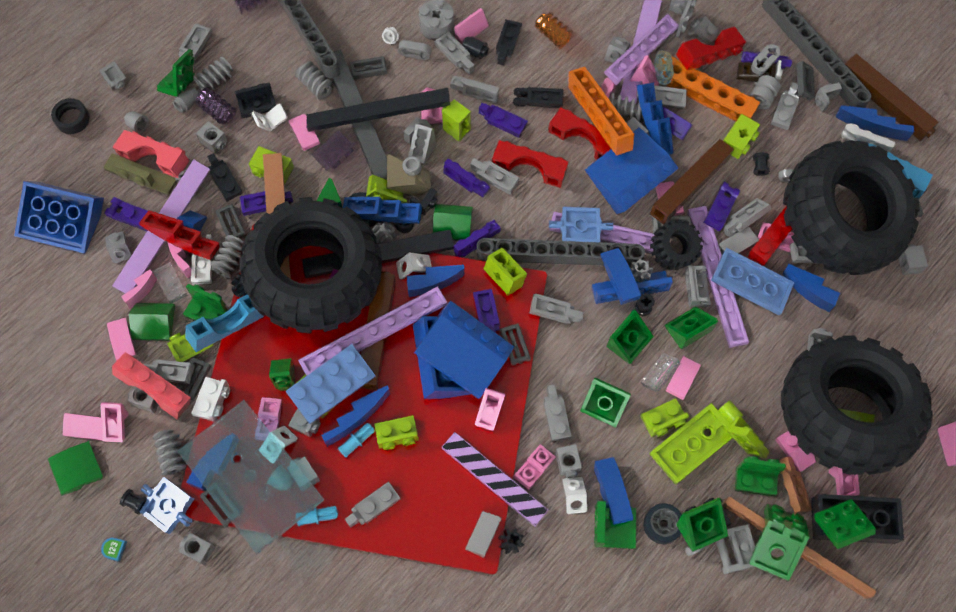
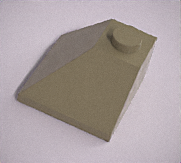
M388 154L387 189L415 197H420L431 189L430 172L422 166L419 174L409 176L402 167L405 159Z

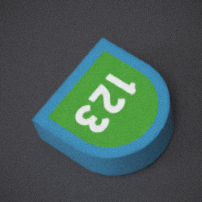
M117 538L105 540L101 546L102 555L110 560L120 562L127 541Z

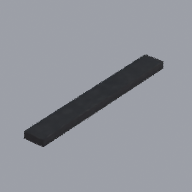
M443 88L307 114V130L311 132L450 106L449 89Z
M451 230L377 244L381 248L382 263L400 260L409 252L426 255L454 249ZM335 253L302 259L306 279L331 274L333 269L340 270L343 264Z

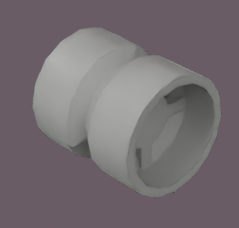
M763 75L759 78L750 94L751 97L760 102L758 109L765 110L770 108L781 85L772 76Z

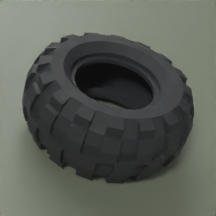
M848 140L843 143L841 141H834L824 144L805 156L792 171L783 198V204L787 206L784 219L786 226H791L794 235L791 236L797 247L802 246L807 251L805 256L813 263L824 264V269L840 274L864 275L888 266L891 262L899 259L908 248V244L913 239L919 224L915 219L918 212H920L919 200L914 199L912 192L916 188L912 179L905 177L902 172L904 167L897 159L891 160L887 157L888 152L879 146H869L868 142ZM836 184L850 189L862 202L867 219L865 231L851 226L840 214L835 202Z
M312 197L299 198V202L289 204L288 201L276 205L272 213L268 214L266 212L254 224V230L247 234L242 245V256L239 260L240 274L245 293L261 315L269 316L272 323L282 328H296V331L301 333H312V330L321 329L327 332L337 329L339 324L343 322L347 324L361 314L362 308L370 305L377 293L378 284L381 282L382 256L381 248L377 245L376 236L368 224H365L364 221L361 222V217L347 206L345 208L339 207L336 201L324 198L323 202L313 201ZM309 246L326 248L335 253L343 263L335 276L318 284H302L293 281L281 271L280 267L289 254Z
M843 335V337H839L836 340L831 337L814 344L810 350H805L794 360L783 381L781 408L790 435L798 438V446L807 455L812 453L820 459L819 464L829 469L833 466L841 468L843 474L856 476L866 472L868 475L891 471L894 466L897 468L912 459L927 439L933 418L928 385L921 382V372L914 363L907 364L902 359L903 354L892 347L891 350L880 346V341L872 338L859 341L856 335ZM836 387H846L864 393L878 406L883 421L862 422L847 416L832 402L828 390Z

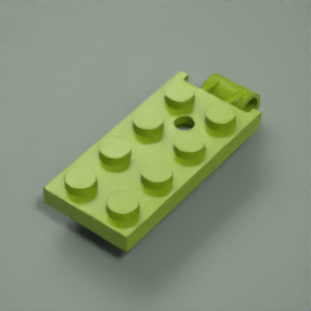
M731 400L725 403L719 410L711 403L649 454L677 485L733 439L728 430L737 416L743 417L744 415ZM704 430H710L711 435L706 436Z

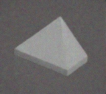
M416 123L408 157H417L421 163L426 164L437 145L434 128Z

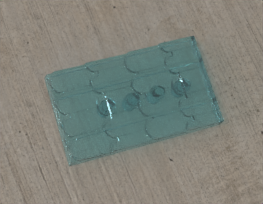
M242 400L177 451L256 554H259L324 501V498L245 400ZM240 455L241 460L239 462L233 461L234 456Z

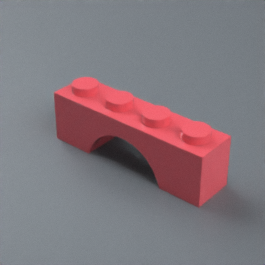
M124 130L113 146L119 156L133 162L144 156H157L156 164L162 172L178 178L179 173L189 163V159L183 149L179 147L173 148L165 142H157L149 136L143 137L135 131L129 132Z
M124 352L112 366V375L128 386H135L147 393L158 403L162 410L178 420L190 405L191 397L127 352Z

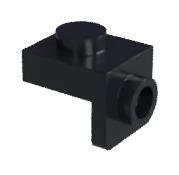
M433 188L428 191L422 201L414 197L410 199V203L421 204V214L424 216L438 202L437 191Z

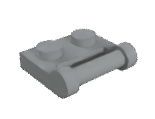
M749 525L727 529L737 564H731L724 538L716 541L724 566L722 568L724 575L755 567L749 564V559L755 549Z

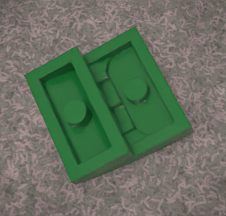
M89 441L68 448L48 458L61 496L80 490L82 486L103 478Z

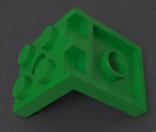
M767 504L764 509L765 527L749 559V564L789 581L809 540L807 522L798 513L793 512L791 514L779 505L773 504L772 506ZM779 548L783 551V555L774 557L771 552L773 549Z

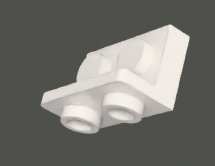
M205 377L191 414L216 422L217 417H220L222 414L224 398H227L230 393L228 382L224 379L219 381Z

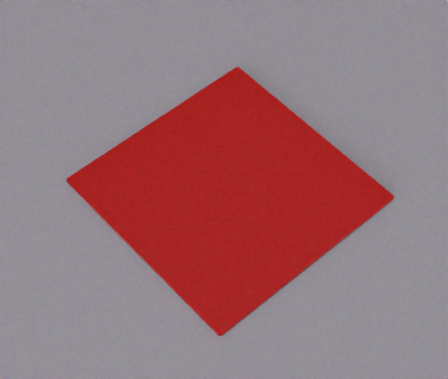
M317 246L303 247L289 254L291 280L302 284H318L329 280L331 274L306 279L302 259L333 252ZM438 253L426 254L430 257L432 267L464 265V276L440 290L447 304L452 301L478 320L473 292L492 289L500 323L499 329L519 324L531 360L512 366L508 357L488 386V389L505 394L494 431L475 425L484 393L480 399L472 394L444 399H424L418 357L414 353L416 350L413 331L414 323L386 337L378 389L387 385L390 395L362 425L328 447L321 436L339 427L336 419L353 411L352 402L376 390L359 388L337 404L323 419L319 417L320 427L311 437L289 428L288 425L297 410V406L286 393V390L281 391L274 387L269 377L271 361L291 358L294 363L295 383H297L305 375L298 360L366 325L370 305L362 308L361 314L347 324L343 322L338 325L337 329L327 332L321 329L312 330V333L297 332L296 328H282L272 323L269 316L264 315L263 318L221 339L211 378L219 381L221 379L226 380L230 387V393L227 398H224L222 404L223 411L221 416L217 417L216 422L203 418L199 419L181 489L194 498L185 515L194 521L223 526L200 497L204 491L191 487L187 480L194 468L210 449L233 433L240 441L223 476L214 474L208 487L210 488L213 484L217 483L242 514L235 518V521L230 522L227 527L495 575L498 570L501 553L499 546L502 544V540H499L498 537L504 535L508 504L446 453L442 446L455 432L513 480L540 316L530 314L529 312L532 296L534 294L544 296L547 273L545 271L522 268L527 273L523 286L507 295L484 270L486 261ZM398 260L382 263V271L395 275L396 283L391 311L419 297L408 296L407 276L399 279L396 266ZM404 262L402 265L403 272H405L407 268L406 262ZM412 272L408 276L426 275V273ZM233 295L230 309L236 303L237 299L241 297ZM444 307L427 316L437 317ZM514 329L512 331L516 343L518 345L521 357H523L524 353L519 338L517 336L516 330ZM496 331V334L502 337L500 331ZM507 331L505 332L506 336L508 338L509 343L512 345L509 333ZM513 348L512 353H513L514 359H517L515 350H514V348ZM262 397L282 399L279 428L286 426L298 438L297 441L284 448L277 461L273 464L259 451L265 441L255 439ZM414 416L418 441H415L412 445L404 446L399 444L390 450L379 449L375 431L362 443L361 447L358 446L347 458L338 450V447L345 443L351 437V434L354 435L366 423H369L375 430L374 424ZM280 433L282 437L290 439L287 434ZM304 456L320 480L304 492L301 491L293 477L292 480L294 482L288 491L283 490L281 492L267 484V481L278 466L281 465L291 475L287 467L290 466L294 459L303 458ZM389 482L401 500L369 523L361 525L358 522L350 528L345 518L353 513L351 509ZM216 489L213 490V493L231 515L235 513ZM207 495V499L215 507V509L222 516V518L226 520L228 517L225 515V513L221 510V508L217 505L213 498L210 495ZM337 507L338 518L320 521L319 524L297 525L296 513L312 511L314 508ZM482 511L501 518V522L484 558L465 549Z

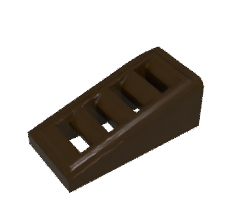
M753 62L738 63V80L758 82L759 78L763 75L775 78L776 63H773L761 75L751 74ZM765 62L757 64V67H762ZM744 69H747L746 74H743Z

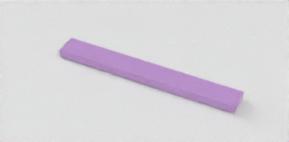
M644 0L633 45L656 25L662 0ZM634 68L624 78L620 95L622 101L627 96L629 103L634 98L636 104V85H641L642 81H630L636 70Z
M193 160L159 213L175 219L181 216L209 174L210 169ZM147 231L112 286L125 294L135 288L137 284L134 279L146 272L165 240Z
M702 206L688 209L687 213L690 216L691 225L695 226V231L699 230L700 234L698 236L699 238L702 237L703 240L700 242V245H703V249L699 252H701L703 265L706 266L707 278L729 348L746 345L749 343V339L734 292L711 281L722 254L714 229L703 223L708 213L707 207Z
M436 287L298 361L307 376L349 345L353 344L359 352L418 321L422 316H427L446 306L447 301L440 289Z

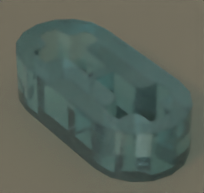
M660 51L656 54L654 62L656 78L659 83L666 85L672 81L674 75L672 56L667 51Z

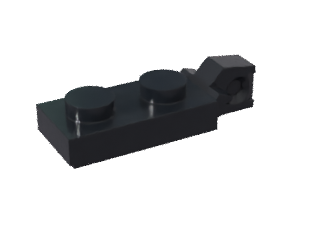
M505 19L496 45V54H499L497 64L504 66L507 57L511 58L522 29V23Z
M214 153L208 155L207 157L211 164L208 167L210 174L226 202L243 194L226 163L223 160L218 162Z

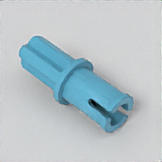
M366 423L354 435L351 434V437L338 447V450L347 458L351 452L358 446L361 447L362 443L375 432L374 428L369 423Z
M336 506L322 509L314 508L312 511L296 513L298 526L311 523L319 524L320 521L338 518Z

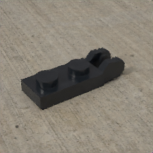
M538 87L515 88L514 95L518 97L513 99V104L516 106L563 108L564 90Z

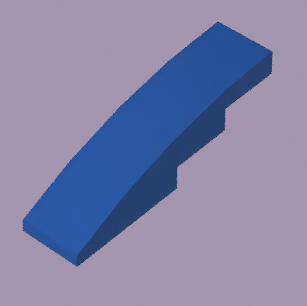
M654 83L636 85L641 111L649 131V136L669 155L674 154L670 118H664L662 100L656 101Z
M841 105L836 113L837 119L847 124H856L859 129L870 131L879 136L908 141L914 133V126L896 124L895 117L877 116V109Z
M344 197L343 208L347 206L357 213L361 219L420 224L422 212L420 203H402L400 200H382L380 197Z
M386 385L352 402L353 411L336 419L339 427L321 435L326 446L328 447L346 437L376 412L390 395L389 387Z

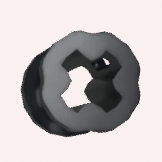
M765 152L754 154L755 168L753 174L757 176L768 175L770 172L768 167L769 154Z
M648 293L641 294L640 299L635 304L637 313L641 316L650 314L655 303L654 298Z
M128 489L122 495L120 505L123 507L127 506L133 509L134 513L140 514L139 511L146 503L147 498L140 497L134 494L133 490Z

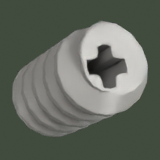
M223 56L219 58L220 62L215 60L214 65L209 64L208 69L204 68L202 70L203 74L198 72L196 74L197 78L193 76L196 84L207 94H209L208 87L215 90L214 83L218 86L221 85L220 79L226 82V75L232 78L231 71L233 69Z
M312 61L306 62L296 70L295 77L319 100L325 99L330 95L332 81L327 79Z
M614 93L610 95L609 100L619 114H623L624 120L630 116V119L634 117L640 122L642 111L639 102L636 105L634 98L629 103L627 96L622 101L620 94L616 99Z
M228 235L225 238L226 241L222 243V248L218 250L219 254L215 255V261L211 262V269L220 276L231 278L228 271H235L231 265L238 266L239 263L235 258H241L239 252L242 253L244 241L233 235Z
M163 430L153 435V439L156 441L154 445L158 448L156 450V454L159 456L158 462L161 463L159 468L163 471L161 475L175 474L187 467L186 464H180L181 461L185 460V457L178 456L183 452V449H177L176 447L182 443L175 441L180 435L173 434V430Z

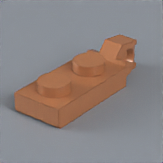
M792 457L780 459V463L786 464V469L781 473L794 513L812 511L801 473L796 471Z

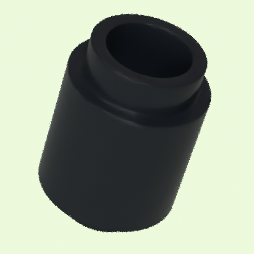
M467 36L463 41L462 46L470 55L478 59L487 56L489 52L488 43L473 36Z

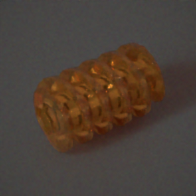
M552 12L541 14L537 18L534 27L539 29L541 33H544V36L549 38L551 42H554L555 46L562 49L571 39L573 31H567L568 26H563L562 21L558 22V17L553 18L554 14Z

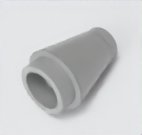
M192 88L175 97L173 105L179 112H187L200 97V94L195 88Z

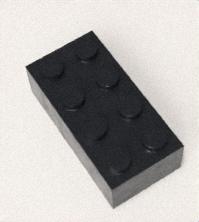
M817 494L811 498L813 540H830L815 521L814 514L851 499L876 528L874 535L857 542L897 544L904 540L901 498Z

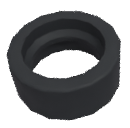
M66 98L55 104L51 113L54 124L65 134L81 132L88 125L90 118L84 104L75 98ZM78 109L81 112L79 118L74 122H61V117L66 111Z

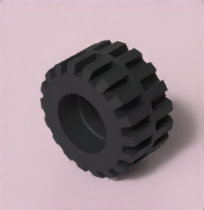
M680 219L670 221L659 227L653 233L654 236L650 240L653 242L650 244V249H653V252H651L652 256H656L655 261L657 263L661 262L660 266L663 268L667 266L668 270H679L694 263L697 260L696 258L701 255L699 251L703 249V245H700V242L703 241L702 237L699 238L698 236L700 234L699 230L695 231L693 224L689 225L688 221L682 222ZM671 236H675L681 241L683 246L682 254L674 252L671 248Z

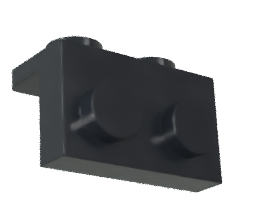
M262 83L235 91L242 119L253 116V111L263 114L276 106L270 83Z

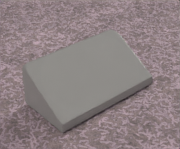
M482 511L465 549L484 558L501 522V518Z

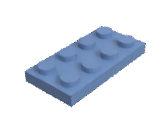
M728 248L724 250L711 279L712 282L777 315L783 312L794 285L793 281Z
M351 344L286 390V393L308 423L311 424L376 376L353 344Z

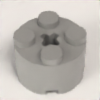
M430 0L419 8V24L422 35L431 40V38L438 39L447 32L452 34L454 11L449 3L444 0Z

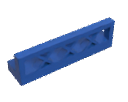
M666 271L652 273L650 280L636 281L641 294H653L669 291L673 281L672 277L667 278ZM610 281L592 284L591 288L595 304L619 300L615 288L612 287Z

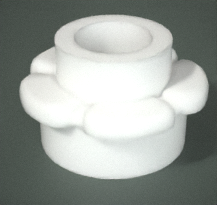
M387 27L382 34V38L388 44H395L399 39V34L394 27Z

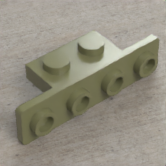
M111 154L104 165L106 171L166 195L170 194L176 183L174 177L116 154Z

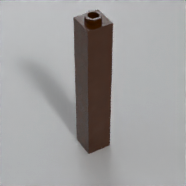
M857 53L845 63L871 93V100L891 117H895L899 124L914 126V133L912 135L920 142L925 137L930 138L935 133V126L938 124V121Z
M719 139L654 203L650 215L665 225L730 159L734 149Z
M381 272V282L378 284L377 293L369 306L367 324L391 311L396 281L395 275L390 272ZM386 338L363 349L361 352V357L376 376L361 387L363 389L378 390Z

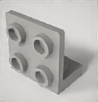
M671 0L669 10L682 15L676 37H679L681 32L685 33L697 0Z

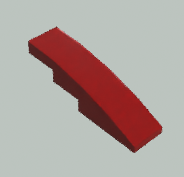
M148 210L139 222L140 226L159 238L208 260H211L220 248L219 242L204 238L200 231L185 227L182 220Z

